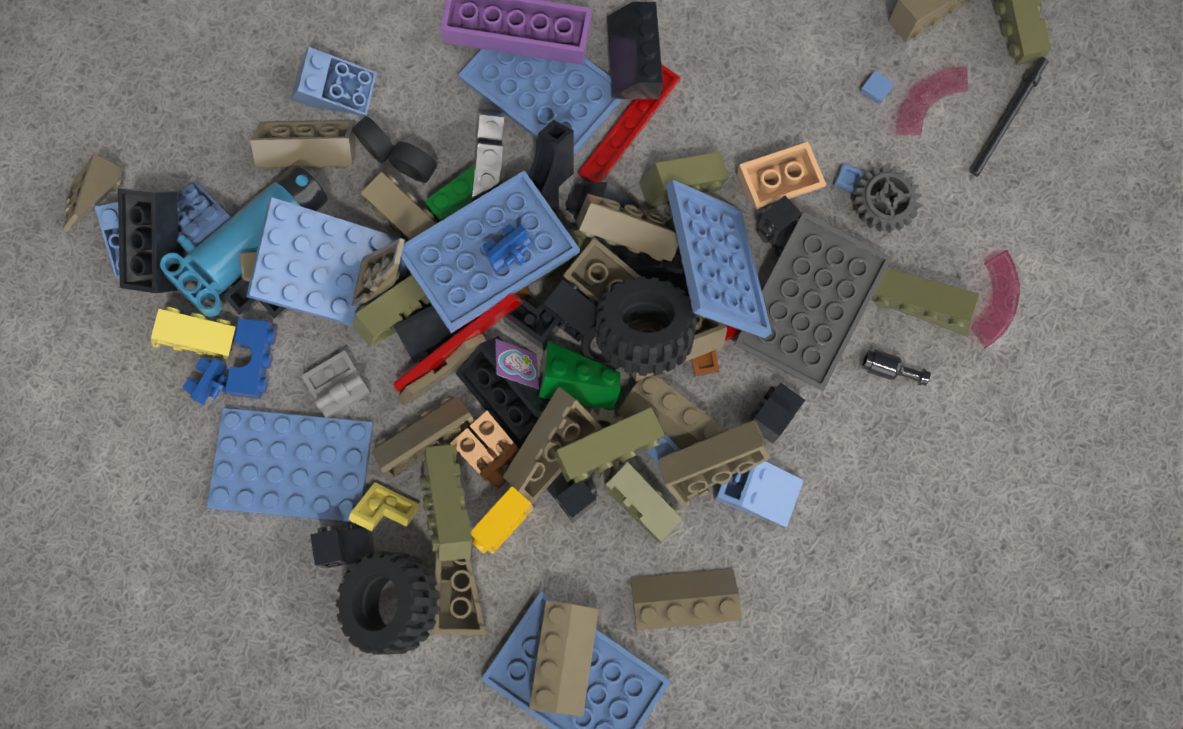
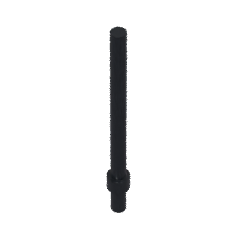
M1040 57L1033 70L1029 71L1024 78V85L971 169L970 173L978 177L1032 88L1038 85L1042 78L1041 74L1049 62L1046 58Z

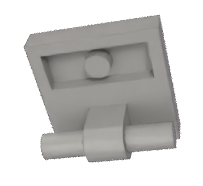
M345 350L301 375L315 399V404L321 409L325 418H331L371 394Z

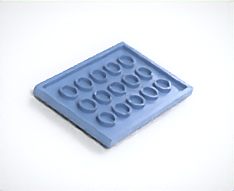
M481 49L458 74L459 79L498 110L502 111L503 114L537 140L538 133L552 120H556L574 130V156L624 100L612 99L610 76L587 58H585L584 65Z
M522 171L404 243L401 259L450 333L492 308L510 293L518 292L580 253V248L526 172ZM509 224L516 228L522 225L532 242V245L527 248L528 251L522 255L525 263L520 266L514 261L511 265H506L499 272H496L485 255L483 245L489 240H494L497 244L504 239L501 234L502 230Z
M670 181L666 184L668 200L673 215L672 219L676 229L677 242L680 248L693 313L766 338L772 334L742 210L680 182Z
M271 197L268 201L246 297L353 326L357 309L365 304H370L390 290L384 291L361 305H351L362 258L399 239V237ZM401 258L398 267L400 275L396 285L406 279L408 269Z
M223 408L207 508L354 523L349 520L352 510L364 496L374 423Z
M540 591L481 680L550 729H641L671 681L598 630L595 632L583 716L529 710L546 600L556 602Z

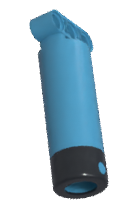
M297 164L292 165L197 247L184 235H180L177 241L189 253L184 258L176 253H169L161 259V269L167 279L203 315L214 317L222 311L223 306L219 295L242 276L238 255L241 253L257 252L268 201L271 197L314 211L320 209L327 202L328 197L325 191L305 168ZM172 264H180V268L177 271H168ZM190 281L198 282L196 288L191 290L186 289V285ZM212 298L216 300L215 304L211 307L203 306L207 299Z

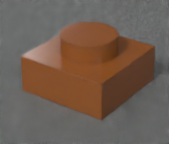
M716 350L691 359L694 377L719 373L720 371Z

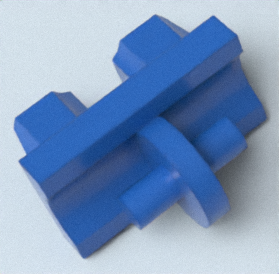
M509 224L502 230L501 234L504 238L497 244L494 240H489L483 245L485 255L496 272H499L506 265H511L514 261L520 266L525 263L522 255L528 251L527 248L532 245V242L522 225L516 228Z
M201 357L196 364V369L204 373L199 382L191 377L188 378L183 385V389L191 395L192 399L203 405L209 396L216 399L220 391L228 394L225 392L226 387H224L228 377L222 375L227 366L215 358L211 360Z

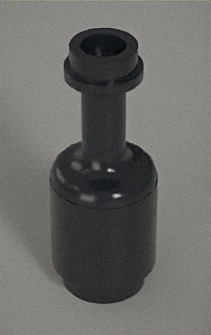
M877 349L874 351L868 350L862 364V369L867 370V373L888 380H895L900 375L918 381L917 384L919 386H927L931 376V372L923 368L922 371L905 367L901 364L902 360L899 356Z

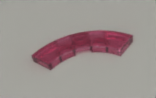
M967 67L947 69L921 82L911 92L901 109L897 123V135H921L925 115L934 103L947 95L967 92Z
M1008 250L1003 251L984 263L992 280L993 300L982 320L971 329L985 349L998 340L1008 329L1019 304V276Z

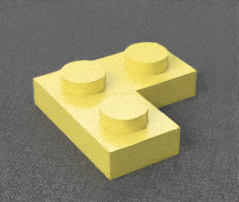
M374 482L350 513L349 520L370 531L375 528L383 516L407 527L417 513L420 504Z

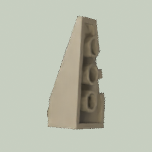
M95 153L91 156L70 186L66 198L68 204L65 207V211L67 213L64 216L62 230L68 232L95 206L103 201L111 190L114 192L117 190L122 180L119 178L121 171L119 166Z
M399 238L362 258L352 306L361 305L396 285L400 275L398 267L404 239Z

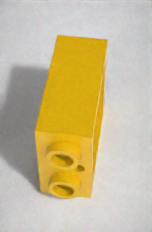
M512 486L472 529L471 535L474 537L472 544L483 554L489 551L493 555L533 511L532 503Z

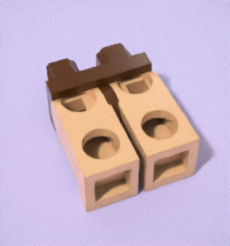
M486 411L470 425L473 432L485 443V447L468 428L450 444H456L457 452L486 482L489 481L499 489L507 482L500 470L506 464L511 465L520 449L489 412Z

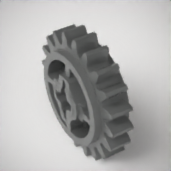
M883 165L880 171L874 167L871 170V174L866 172L862 176L863 179H860L856 184L859 188H856L853 192L854 195L859 196L853 201V204L860 205L856 213H864L861 221L864 222L869 219V228L877 224L878 232H881L885 227H887L888 233H891L895 228L900 231L904 228V225L908 226L912 222V219L918 215L916 210L921 207V204L916 201L922 195L914 193L919 185H910L913 177L905 179V170L897 174L896 166H893L889 172L886 165ZM880 183L877 193L870 195L872 186ZM900 203H904L902 212L895 215L894 210Z

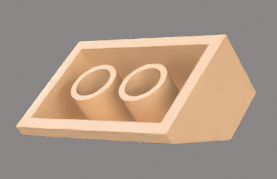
M809 142L740 164L737 172V178L743 193L756 210L775 204L784 195L790 199L826 187L825 180Z

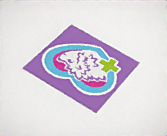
M496 339L497 375L539 389L537 354Z

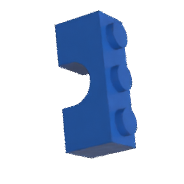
M238 319L234 343L240 348L251 349L252 358L244 367H229L225 392L231 396L261 399L262 393H265L267 390L268 380L265 378L266 370L272 364V355L269 354L270 347L276 341V330L268 321Z

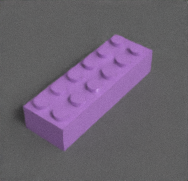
M446 0L440 31L443 43L584 65L592 24V8L544 0Z

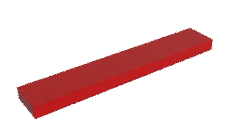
M662 65L663 85L660 98L634 99L578 171V175L589 183L603 182L679 83L680 76Z
M510 293L397 379L393 384L398 392H403L407 385L420 379L430 371H435L446 362L445 360L464 341L483 334L521 305L523 301L516 294Z

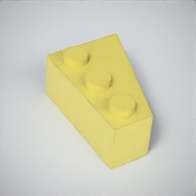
M165 307L164 310L158 309L151 336V346L159 347V344L171 346L173 350L177 351L184 349L200 355L228 359L235 327L231 326V322L216 319V322L205 320L206 317L201 314L191 313L188 316L180 314L178 309Z

